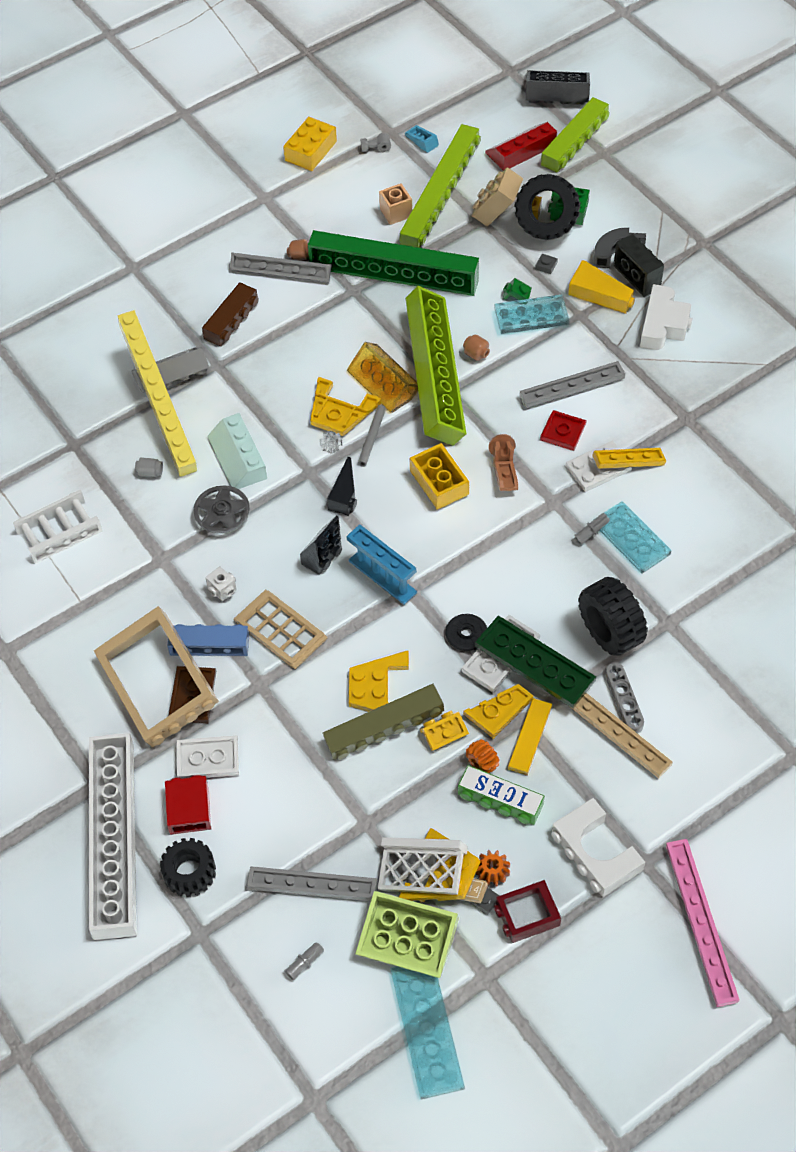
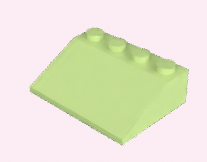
M374 891L355 954L441 978L459 921L458 914Z

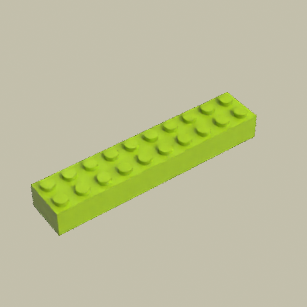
M417 286L405 299L424 435L454 446L467 433L446 299L441 295Z

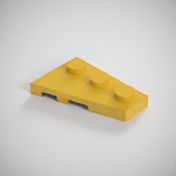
M517 684L498 693L496 697L488 701L480 702L478 706L472 709L464 710L463 715L494 739L533 700V695Z

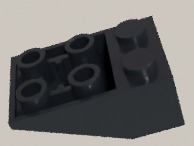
M335 516L300 553L301 565L318 575L323 570H327L331 561L338 557L342 551L338 516Z

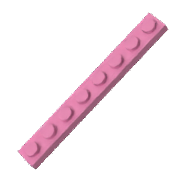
M682 839L666 843V849L716 1006L721 1007L738 1003L737 990L688 840Z

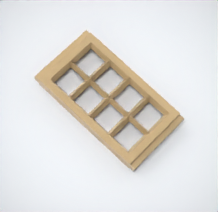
M266 589L234 618L237 624L248 626L251 636L294 669L301 665L328 639L321 630ZM270 601L278 608L269 616H266L259 609ZM282 610L290 617L279 626L271 619ZM257 612L265 620L254 628L246 621ZM294 619L302 627L292 636L284 628ZM269 622L277 630L266 638L259 630ZM305 629L314 635L306 645L296 639ZM281 631L289 639L279 648L271 640ZM292 641L301 647L293 657L283 651Z

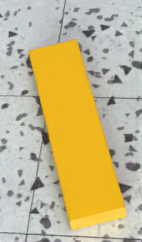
M661 448L595 450L592 454L598 469L663 466L666 463Z
M533 698L508 765V770L528 776L552 708L551 703Z

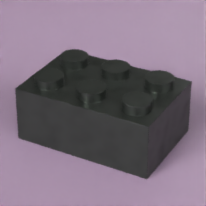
M634 234L616 242L613 266L643 297L650 295L653 284H662L663 262Z

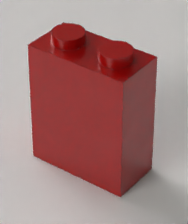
M194 775L191 778H172L165 781L167 827L170 835L212 830L209 787L206 776Z

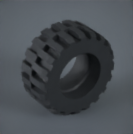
M541 174L529 179L526 184L522 185V189L517 193L514 207H516L515 216L518 219V223L527 234L535 238L551 240L562 237L575 226L581 207L579 195L574 186L566 179L553 174ZM543 191L557 193L563 202L561 216L552 223L538 221L532 212L534 198Z
M604 577L581 591L578 598L581 617L592 638L596 640V643L605 652H608L610 655L620 656L645 641L648 627L646 626V618L643 615L644 612L631 590H628L627 586L621 583L619 579Z

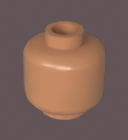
M306 239L291 241L289 247H287L288 257H291L292 260L308 261V241Z
M468 336L464 341V353L472 359L479 361L489 355V342L481 336Z

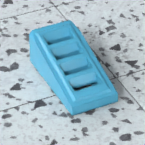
M417 125L405 132L407 138L427 153L439 145L436 134Z

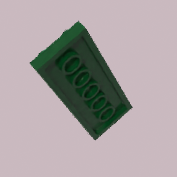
M499 615L475 642V647L573 709L596 681L597 676Z

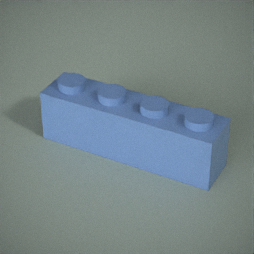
M202 624L195 626L173 625L191 656H248V626L240 624L234 626H224L221 624L215 626H204ZM168 638L167 647L170 656H179Z

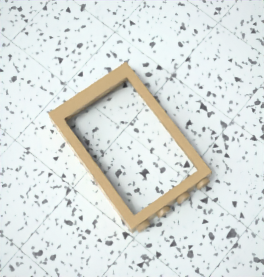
M159 606L94 650L141 736L151 747L160 745L164 739L179 732L183 726L195 721L200 714L212 709L219 702L167 614ZM161 625L201 694L148 730L109 660Z

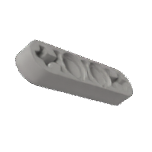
M611 663L606 669L608 684L623 722L638 734L644 727L643 715L623 666L619 663ZM612 670H615V672L618 673V680H617V681H616V676H615V674L612 673ZM618 686H624L626 687L627 691L625 693H619L616 690V688ZM631 703L634 708L626 710L623 708V704ZM633 715H634V721H635V723H638V726H636V727H635L634 724H631V723H632V717H631V716H633Z

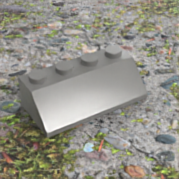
M194 347L156 361L166 387L173 385L172 381L178 379L180 382L190 378L189 375L194 373L200 375L206 372L205 369L210 368L202 347ZM137 369L132 370V375L141 392H145Z

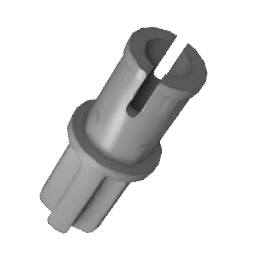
M602 513L591 523L588 522L587 526L574 536L581 544H584L586 540L594 534L597 535V531L609 523V517Z
M316 942L302 955L299 954L298 958L284 970L288 977L294 981L306 968H310V964L324 952L323 947Z

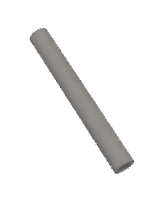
M378 405L358 460L360 466L367 465L386 411V407L383 405Z

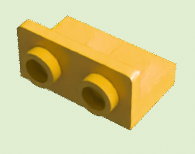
M451 710L442 714V719L437 722L432 719L423 723L424 728L419 730L421 733H424L431 751L469 734L459 712L453 714Z

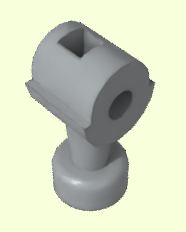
M380 133L377 139L367 141L366 138L360 139L362 152L368 151V148L377 147L380 152H385L391 148L388 134Z

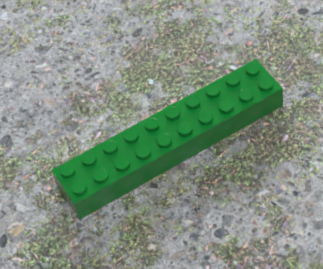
M313 230L308 243L309 262L332 265L331 272L420 286L422 288L475 296L479 282L478 257Z

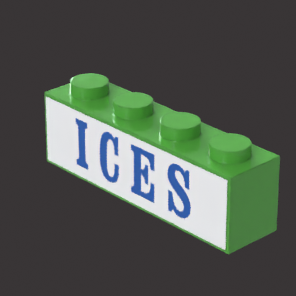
M469 765L458 784V795L463 799L478 802L487 809H495L504 816L515 817L524 824L530 823L535 825L544 805L545 795Z

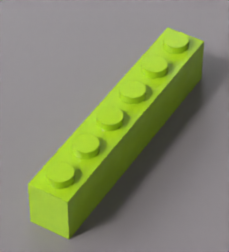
M592 97L542 152L541 166L557 173L561 168H564L568 160L574 157L576 151L583 147L587 139L591 138L593 132L600 128L601 123L608 119L610 114L608 111L609 104Z

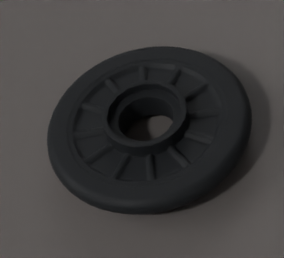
M460 614L448 622L445 635L447 641L454 648L462 651H472L478 649L475 647V642L487 629V625L476 615ZM464 629H470L472 631V634L469 636H465L461 633V631Z

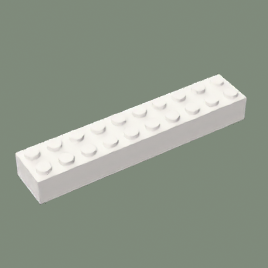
M130 733L89 737V932L93 940L137 936L134 744Z

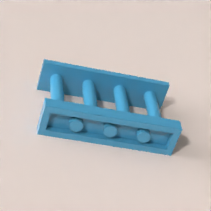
M358 525L346 536L347 541L355 546L358 551L349 559L352 565L403 605L417 594V590L407 583V580L417 572L415 566L362 525Z

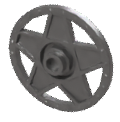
M223 485L204 491L195 501L193 511L196 522L203 529L212 533H227L243 525L249 516L250 506L246 495L241 490ZM218 491L215 499L205 498L209 494ZM230 491L239 495L242 499H231ZM198 507L207 512L202 521L198 515ZM245 510L244 515L237 522L235 514ZM218 522H221L226 526V528H215L211 526L217 524Z

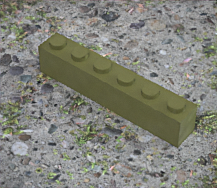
M434 683L324 731L322 734L333 760L344 759L349 756V753L356 750L362 751L374 742L384 741L387 736L400 734L405 728L410 726H418L425 719L438 717L444 711V703Z

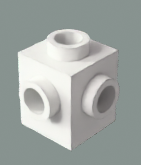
M221 566L205 577L209 592L212 596H217L221 601L231 597L237 590L236 578L232 573H227Z

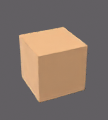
M402 183L379 191L380 210L390 225L408 219L412 212V198Z

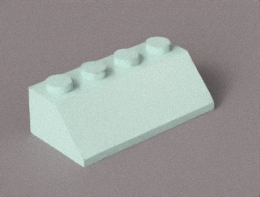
M240 413L223 418L209 433L208 439L230 486L241 489L266 480V466Z

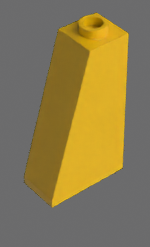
M584 260L581 261L569 283L568 295L625 314L629 307H633L635 302L633 289Z

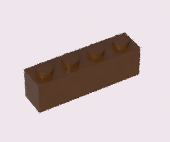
M239 282L203 325L204 340L220 347L225 341H228L234 330L238 329L243 319L247 318L252 308L258 304L257 289Z

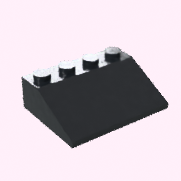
M527 70L525 100H529L530 103H537L538 101H544V103L560 101L561 104L576 102L578 105H584L585 102L588 103L590 73Z

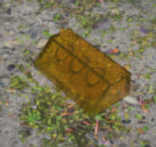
M364 342L347 368V371L369 393L382 399L381 404L390 413L410 402L418 392L417 381L378 344Z

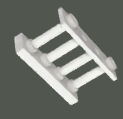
M81 490L70 493L68 496L24 517H20L13 522L16 533L18 535L25 533L32 547L28 548L35 564L103 531L97 515L90 518L83 508L82 504L85 503ZM74 508L83 520L82 523L76 526L71 524L65 512ZM58 516L66 530L56 535L48 521ZM41 524L49 539L39 543L31 529Z

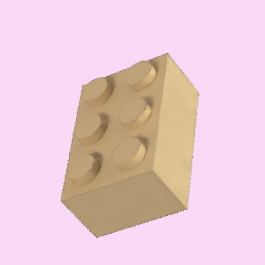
M508 167L503 172L500 171L496 175L495 180H490L486 188H482L478 193V200L472 207L474 210L471 216L488 227L515 201L523 178Z

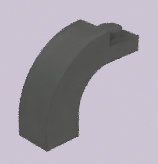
M618 228L605 233L596 243L593 266L596 268H610L611 257L615 253L617 241L634 234L645 245L646 233H629V228Z

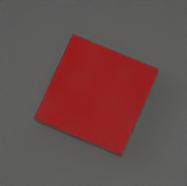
M552 410L540 440L575 451L587 420Z

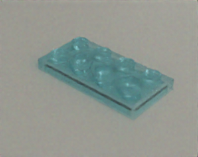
M562 294L494 304L501 334L569 325V317Z
M623 501L604 512L610 521L600 531L641 573H644L671 555L672 550Z

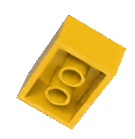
M308 116L283 146L285 161L313 171L337 142L336 127Z
M442 443L409 458L410 472L437 510L469 495V480Z

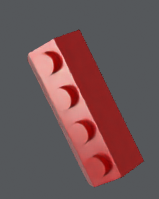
M545 122L485 150V153L504 171L507 167L510 169L542 153L557 137V130L548 122Z

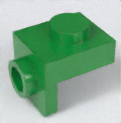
M514 278L504 286L503 299L507 300L510 296H513L526 303L529 300L532 287Z

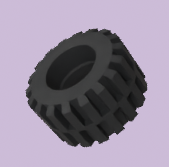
M182 838L179 843L177 841L172 842L173 846L166 848L167 853L162 854V861H160L161 873L166 886L170 888L171 892H177V895L181 897L183 894L186 897H191V894L194 893L195 896L200 895L199 891L203 890L205 892L208 890L207 885L211 886L213 884L212 878L216 876V865L209 847L204 845L201 840L195 842V838H190L189 841H186V838ZM186 861L200 863L197 870L191 874H180L177 872L178 867Z

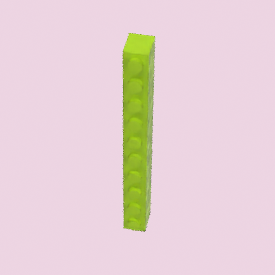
M465 124L460 125L400 231V245L420 248L425 243L427 234L432 231L434 221L438 220L440 210L444 209L445 201L450 198L451 191L456 187L458 178H461L464 167L468 166L470 156L474 155L475 147L480 144L479 128Z

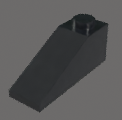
M347 457L327 498L328 510L347 516L357 505L351 457Z

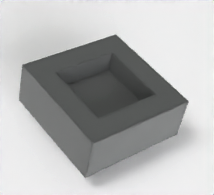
M542 253L535 265V270L551 274L557 265L558 258Z
M487 887L482 902H470V904L488 915L496 905V897L500 895Z

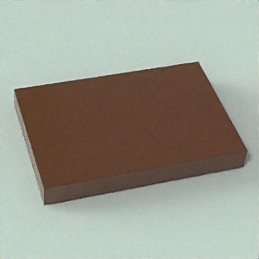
M177 666L169 715L201 694L186 666ZM199 667L214 692L216 668ZM211 709L203 712L195 721L190 723L209 724Z

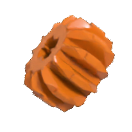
M477 740L466 749V757L469 759L468 762L471 763L472 767L492 773L499 766L500 760L497 752L494 751L487 741Z
M488 850L487 856L482 853L479 855L480 864L475 873L479 875L478 880H486L488 886L493 882L496 887L498 886V881L504 883L506 881L505 876L510 875V870L508 869L510 868V862L506 861V855L499 856L498 850L495 851V854Z

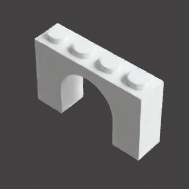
M592 798L553 823L551 834L555 842L560 843L564 847L566 856L570 860L573 859L577 864L580 874L589 879L590 886L594 892H599L602 897H605L644 870L645 861L633 846L609 860L594 859L584 851L581 840L586 834L603 824L606 818L605 811Z

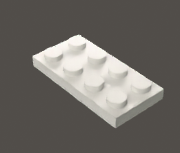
M510 614L505 618V620L537 640L540 639L539 633ZM479 648L461 668V672L493 693L513 671Z

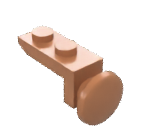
M507 434L497 435L489 442V452L494 456L493 465L500 491L518 490V479L513 464L516 443Z

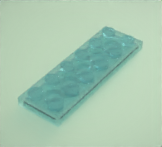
M401 967L390 968L420 1100L465 1090L438 978Z

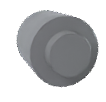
M140 457L139 461L135 463V471L138 472L139 476H161L163 461Z

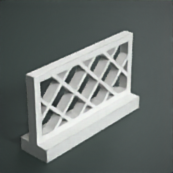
M382 837L381 846L384 847L378 890L458 895L463 855H467L468 846L461 840ZM390 854H397L400 859L391 866L389 864ZM411 855H416L419 860L410 867L406 860ZM431 855H435L438 861L429 868L425 861ZM451 856H457L456 864L449 869L445 861ZM404 863L408 870L399 877L394 870ZM423 864L427 871L418 878L414 871ZM440 865H443L447 872L438 879L433 872ZM392 873L397 880L391 885H385L386 878ZM412 874L416 881L410 886H405L402 881ZM431 874L435 882L430 887H425L422 882ZM451 876L453 878L452 888H444L441 883Z

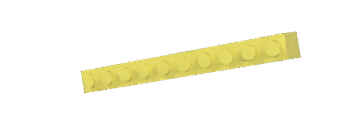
M135 310L117 315L119 327L179 476L182 477L196 472V460Z

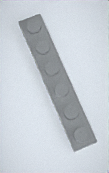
M231 252L230 270L330 282L332 266L330 264Z
M619 361L521 390L519 396L525 407L529 408L624 379L625 372Z
M250 866L247 889L371 901L373 893L376 891L377 878Z

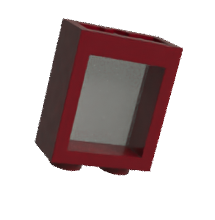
M545 880L496 897L495 913L498 918H502L504 923L502 925L503 932L506 938L510 937L512 943L559 927L561 924V916Z

